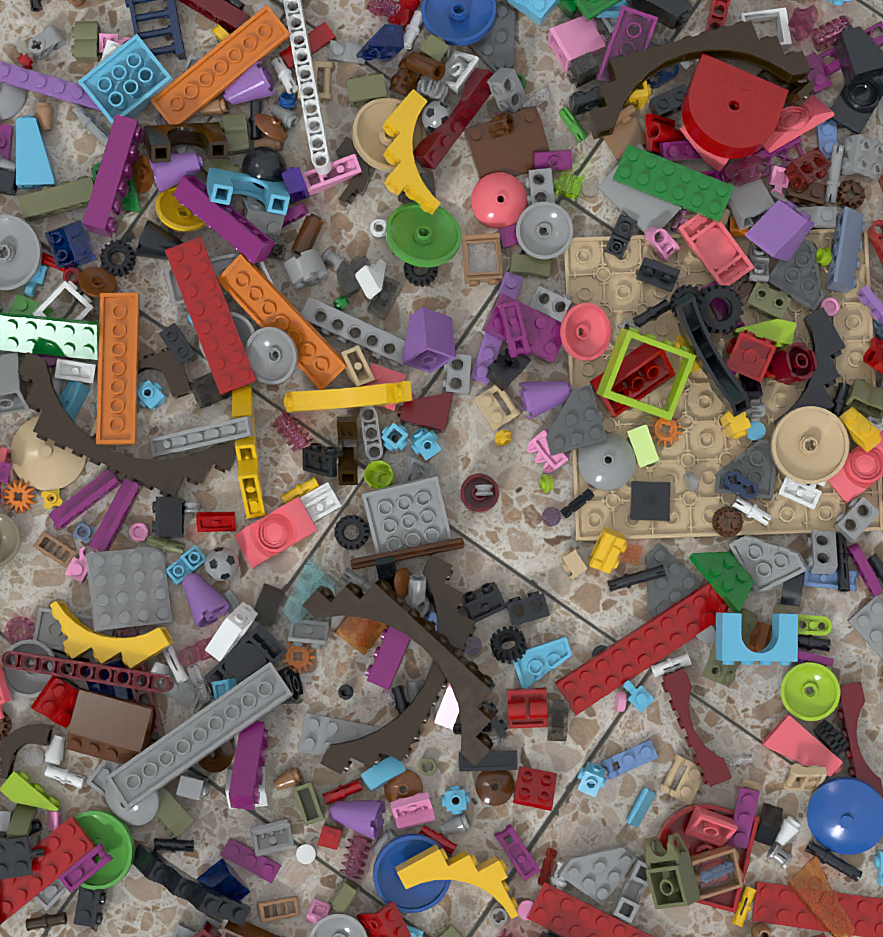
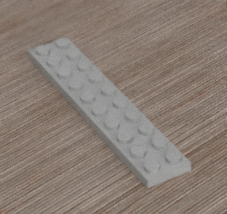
M269 662L106 776L126 810L129 811L293 694L273 664Z

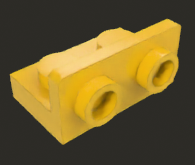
M647 80L629 97L622 110L630 105H633L635 110L644 109L646 102L649 101V96H651L650 84H647Z

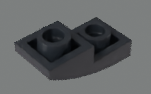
M620 214L605 252L622 259L638 221Z
M804 572L783 582L780 604L800 607Z

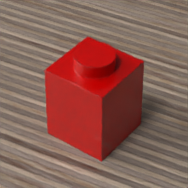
M323 824L318 845L337 850L343 828Z

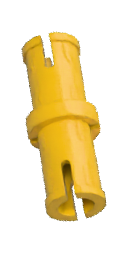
M313 476L300 485L299 483L296 484L293 489L282 494L281 497L286 504L320 487V485Z
M745 885L731 923L743 927L747 914L752 909L750 906L757 890ZM746 898H748L742 915H740Z

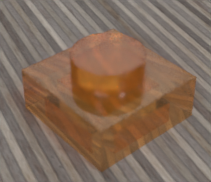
M628 543L624 553L621 552L619 562L638 566L643 547Z

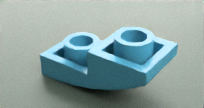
M195 545L180 556L176 562L166 568V574L177 586L184 580L187 574L195 572L201 567L206 557Z
M389 756L379 762L377 766L374 765L361 774V777L369 791L372 792L387 784L390 779L405 772L406 768L401 761Z

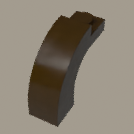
M764 69L756 75L761 79L789 90L785 103L793 107H799L812 95L811 90L816 87L812 81L803 83L797 81L787 84Z
M347 136L336 150V155L342 159L355 154L362 172L352 177L351 182L339 197V203L345 208L348 204L351 205L355 201L356 193L362 197L364 196L370 177L368 163L360 157L353 141Z
M356 416L337 417L338 450L344 451V455L338 457L339 485H358V428Z
M32 724L11 732L0 745V758H3V761H0V778L8 779L13 773L17 753L23 746L27 744L50 745L54 726Z

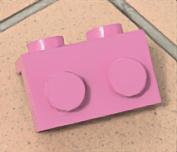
M428 792L418 793L411 797L399 798L396 801L390 802L398 830L435 821Z

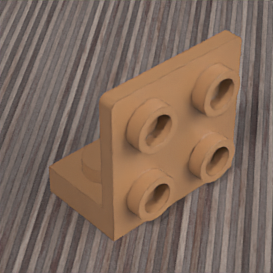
M633 105L621 110L612 135L603 137L617 161L622 158L627 144L634 147L639 143L642 146L646 145V134L634 117L636 110Z

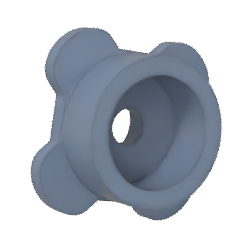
M80 521L73 532V537L83 540L84 543H89L92 533L95 532V527L92 525L88 526L84 521Z

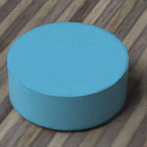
M751 422V427L747 430L748 434L746 436L752 441H758L766 433L765 426L761 422Z

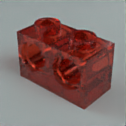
M817 147L792 161L784 173L795 187L799 189L804 185L806 187L810 186L816 178L822 179L828 173L826 170L832 164Z

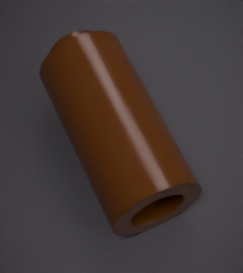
M417 51L411 52L406 59L408 69L432 80L439 81L445 74L446 67L444 63Z
M315 214L306 215L291 248L292 252L302 256V252L313 248L323 226L321 217Z

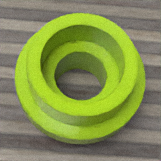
M829 247L819 248L816 252V262L822 266H826L831 262L833 257L831 249Z
M542 474L538 480L539 488L544 493H548L554 488L551 475Z

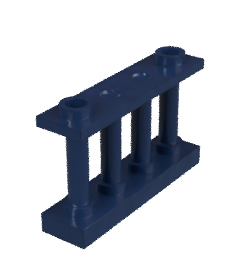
M125 0L126 7L130 8L134 35L137 34L141 40L165 35L173 36L174 43H171V45L149 49L154 56L173 53L177 54L179 60L187 59L176 0H163L167 1V7H164V10L138 15L136 14L135 4L156 0ZM163 17L170 18L171 25H168L166 28L140 32L138 22Z

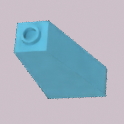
M30 115L16 118V185L20 189H41L45 186H58L39 122Z

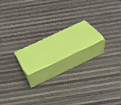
M647 424L627 431L640 468L659 461Z

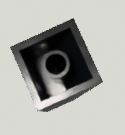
M633 0L631 5L638 11L658 17L657 22L672 30L677 27L681 28L688 23L693 7L688 0Z
M848 26L842 29L833 46L846 86L883 76V51L860 26L855 28Z

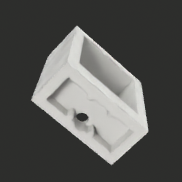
M786 7L741 13L736 23L750 20L752 23L776 20L780 45L783 51L789 50L792 42Z
M63 280L32 314L34 316L47 317L42 311L64 288L85 306L74 320H82L93 308L90 305L92 300L85 294L81 296L76 292L78 287L70 280L68 283Z
M242 602L226 617L205 651L218 661H222L237 646L258 613L251 606Z

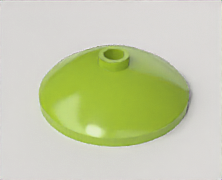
M815 662L798 664L786 673L781 683L780 691L784 706L793 716L801 720H821L829 716L839 703V682L834 673L822 664ZM810 686L814 690L812 693H807L806 688Z

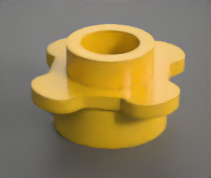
M507 429L497 432L494 436L497 443L496 446L500 447L509 444L513 438L512 432L507 431Z
M59 489L43 491L41 494L42 498H44V507L46 509L60 506L63 503Z

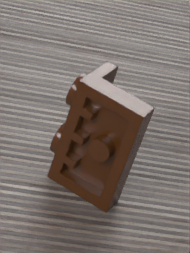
M403 57L399 62V70L392 76L389 87L390 91H397L405 97L413 89L417 90V84L423 76L407 68V57Z
M791 176L785 198L795 205L803 204L807 205V207L824 206L827 186Z

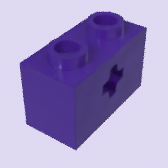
M290 167L284 173H281L292 204L310 198L300 167Z

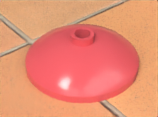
M503 172L491 173L483 177L475 185L471 196V206L474 215L483 225L492 229H502L516 224L521 213L527 208L528 203L527 193L523 184L516 177ZM502 196L504 202L499 203L497 197Z
M580 303L574 305L566 312L560 328L561 341L565 350L572 357L582 361L594 360L605 352L611 338V325L606 313L599 306L592 303Z

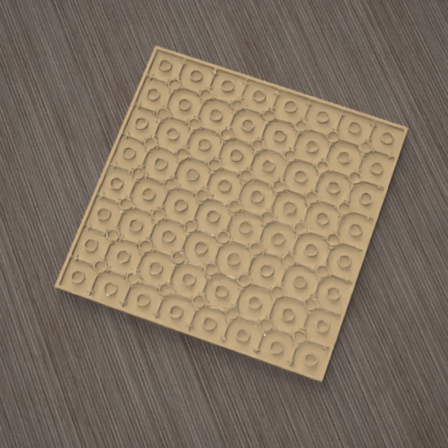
M867 228L864 229L860 236V240L863 243L861 251H858L857 255L860 262L854 274V277H857L856 286L849 293L826 290L829 264L822 266L818 263L821 285L825 294L823 300L832 297L840 305L838 313L829 318L845 345V348L841 350L842 354L834 359L830 357L840 375L836 379V384L828 388L825 387L831 400L835 398L839 382L843 383L842 391L844 390L845 383L851 387L855 379L864 380L873 387H876L875 369L863 362L864 353L870 348V340L873 338L871 310L867 305L864 306L859 301L857 294L866 285L871 289ZM811 229L805 238L814 244L815 257L819 248L829 247L832 250L835 229ZM669 234L679 245L680 250L675 251L668 258V262L662 261L656 255L644 235L631 236L622 259L605 252L611 236L572 237L569 246L564 251L565 293L573 298L572 302L576 304L592 303L599 306L606 313L611 325L609 345L598 358L582 361L568 353L569 384H571L572 390L590 385L589 382L605 371L618 335H615V332L620 330L616 326L617 323L622 325L625 318L627 322H631L632 318L646 311V308L649 306L653 307L664 299L670 304L672 294L682 285L688 286L691 284L692 287L697 286L700 291L701 287L714 281L681 234ZM732 236L748 258L749 245L756 244L747 237ZM769 255L768 263L769 275L780 260L773 258L771 255ZM644 257L681 270L671 292L636 280ZM737 280L732 284L736 285L739 291L740 285L744 283L739 282V280ZM749 294L739 299L740 302L745 304ZM791 299L782 320L797 323L792 344L802 342L811 350V341L803 318L812 312ZM709 306V307H708L709 315L711 316L712 319H714L715 321H718V320L716 319V317H715V315H714V313H713L711 307ZM746 306L741 307V310L744 311V314L740 315L744 325L742 327L772 320ZM669 310L657 317L656 321L652 320L640 327L639 334L645 336L646 333L657 336V341L662 342L665 339L674 343L676 342L675 338L681 335L678 327L680 322L678 317L674 316L675 313ZM737 327L732 329V332L727 335L725 333H709L724 362H727L730 356L726 351V345L732 338H737V336L732 335ZM631 338L624 357L644 342ZM664 350L677 375L682 357ZM702 370L689 374L674 412L673 420L675 421L679 418L680 421L677 422V426H683V428L678 429L679 432H683L682 435H676L680 440L676 441L673 439L674 445L672 446L667 441L666 447L663 446V441L657 445L658 439L652 440L659 461L640 468L636 459L635 471L630 480L622 487L605 491L589 485L583 479L578 467V456L581 448L572 450L574 499L579 495H583L582 493L587 489H590L595 495L590 501L587 500L585 505L574 512L575 541L597 540L604 526L623 533L626 539L720 536L712 526L714 513L722 507H733L734 501L740 505L741 503L735 500L737 495L714 493L716 473L757 441L750 440L746 435L736 440L733 437L727 438L724 431L725 427L722 426L720 418L729 410L711 390L708 377ZM737 373L736 375H733V376L735 377V379H736L737 382H738V373ZM676 375L640 401L664 409ZM763 377L762 382H760L763 391L760 403H765V417H760V422L765 426L766 433L761 440L771 441L775 428L773 421L785 414L797 402L805 389L808 379L795 385H785L778 383L775 377L770 379ZM594 392L598 410L604 412L602 424L605 433L617 434L627 440L630 445L631 442L627 431L645 424L647 426L649 423L654 424L653 417L656 420L659 419L656 415L633 407H629L613 418ZM844 407L843 413L850 409V407ZM858 411L865 418L869 417V415H867L863 411ZM663 424L660 432L668 435V431L671 428ZM848 436L850 452L858 444ZM610 457L605 458L607 464L612 462ZM776 466L773 499H744L751 504H757L758 508L771 514L770 520L762 517L769 523L765 526L752 517L748 518L744 512L737 509L742 514L744 522L742 530L735 536L811 533L812 530L839 532L833 527L836 523L835 518L841 512L845 513L849 509V503L846 504L828 481H826L824 487L818 484L815 489L822 491L814 510L778 495L785 475ZM694 473L699 484L697 490L693 492L688 490L683 479V474ZM881 477L856 497L857 499L864 497L880 511V514L863 532L883 531ZM631 481L670 482V521L630 520ZM863 506L858 507V513L861 516H864L866 513ZM724 515L725 521L723 522V524H721V526L728 525L729 527H731V522L735 518L733 517L728 519L727 516L725 517ZM850 520L845 521L846 529L851 530L853 528Z

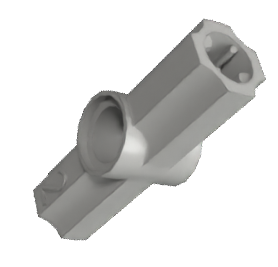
M411 575L409 579V594L405 597V600L411 608H416L420 612V616L424 618L429 609V602L425 600L426 577L423 575Z

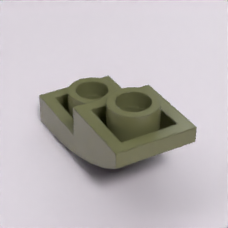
M521 254L511 255L509 273L523 277L532 275L543 279L550 277L551 259H538L530 255Z
M17 803L8 827L7 837L29 835L37 807Z

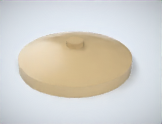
M379 98L365 104L356 115L352 125V141L357 153L372 167L386 172H392L396 168L395 165L388 163L383 156L385 150L395 138L387 135L382 126L402 102L393 98ZM418 116L414 127L413 151L420 141L427 137L426 129L422 124L420 116Z
M815 406L800 407L785 414L776 424L771 436V455L777 468L789 479L803 484H817L829 480L841 470L848 456L849 438L843 423L832 412Z
M37 416L24 423L16 432L11 444V462L16 474L23 482H29V486L43 491L60 490L68 487L80 477L87 464L88 456L78 457L72 454V449L65 447V450L55 446V441L49 438L47 442L37 438L38 433L33 432L40 417Z

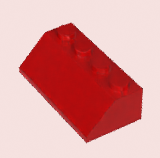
M643 343L623 358L611 390L641 400L676 374L663 349ZM603 372L589 383L604 407L615 418L630 406L597 394Z

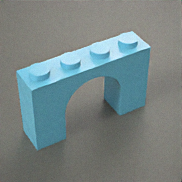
M209 167L205 186L210 202L230 205L232 194L248 195L263 202L267 212L286 215L290 196L284 181H264L247 174ZM253 182L264 186V189L258 188Z
M716 613V660L722 661L723 665H734V661H741V665H753V661H760V665H772V661H779V665H791V662H798V614L772 613V637L769 644L761 651L752 652L745 646L742 640V613Z

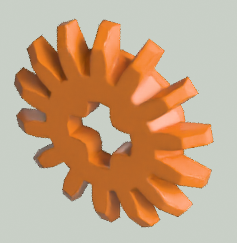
M659 416L658 420L653 417L654 424L649 423L648 426L653 428L649 432L650 434L654 433L652 440L658 439L657 445L663 441V446L666 447V442L669 441L672 446L674 445L673 439L676 441L680 440L676 437L677 434L682 435L683 433L678 431L679 428H683L682 425L677 426V422L680 421L679 418L674 421L672 417L670 421ZM663 424L671 428L668 431V435L660 432Z
M22 479L19 484H17L16 480H13L14 486L8 483L9 490L4 488L3 491L8 493V495H3L2 498L8 499L4 505L11 504L9 507L10 511L15 507V513L18 514L19 509L22 513H25V507L28 510L32 509L29 503L35 504L31 498L36 497V494L31 495V491L34 488L28 489L29 482L23 485ZM15 492H17V493H21V492H22V494H23V495H22V499H23L22 501H21V500H17V501L15 500V497H16Z
M287 642L290 647H284L287 652L283 655L285 660L281 661V663L287 662V666L293 665L295 669H298L299 674L302 673L301 668L308 671L306 665L313 666L310 659H315V656H310L314 649L308 650L310 644L303 645V647L291 646V642ZM295 651L297 653H299L300 651L303 653L301 655V657L303 658L302 661L293 660V658L295 657L293 653Z

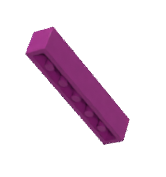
M194 175L182 177L173 194L179 200V203L188 207L194 216L206 222V226L219 233V236L231 243L235 250L243 253L248 261L252 263L265 261L275 242L231 205L210 202L205 184Z

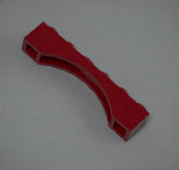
M475 68L466 80L462 96L450 116L435 131L422 139L414 149V159L421 167L436 169L492 94L487 82L493 76L490 70Z
M683 668L662 677L664 680L661 682L665 693L669 692L672 698L669 700L670 706L673 711L677 710L679 714L677 722L681 730L685 728L688 735L684 737L689 748L693 747L696 753L692 755L697 766L701 765L703 773L700 774L704 784L709 783V786L712 787L731 779L732 776L725 760L709 750L699 739L693 728L689 712L692 685L685 669Z
M862 682L840 684L837 717L842 722L843 729L840 732L849 743V747L844 750L845 757L850 762V768H848L849 776L867 782L883 798L882 781L866 764L861 755L857 740V722L860 711L865 703Z

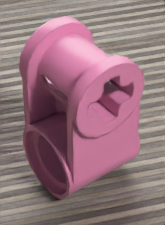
M651 226L645 231L646 241L662 261L668 262V258L675 251L680 250L679 245L665 229ZM658 232V237L655 240V234Z

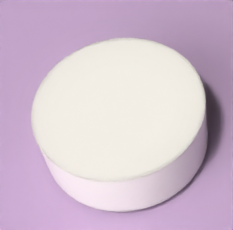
M302 844L297 849L296 857L300 863L309 864L315 859L316 850L311 844Z

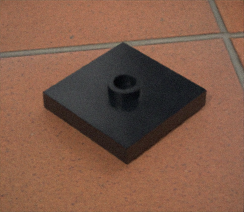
M631 481L630 520L670 521V482Z

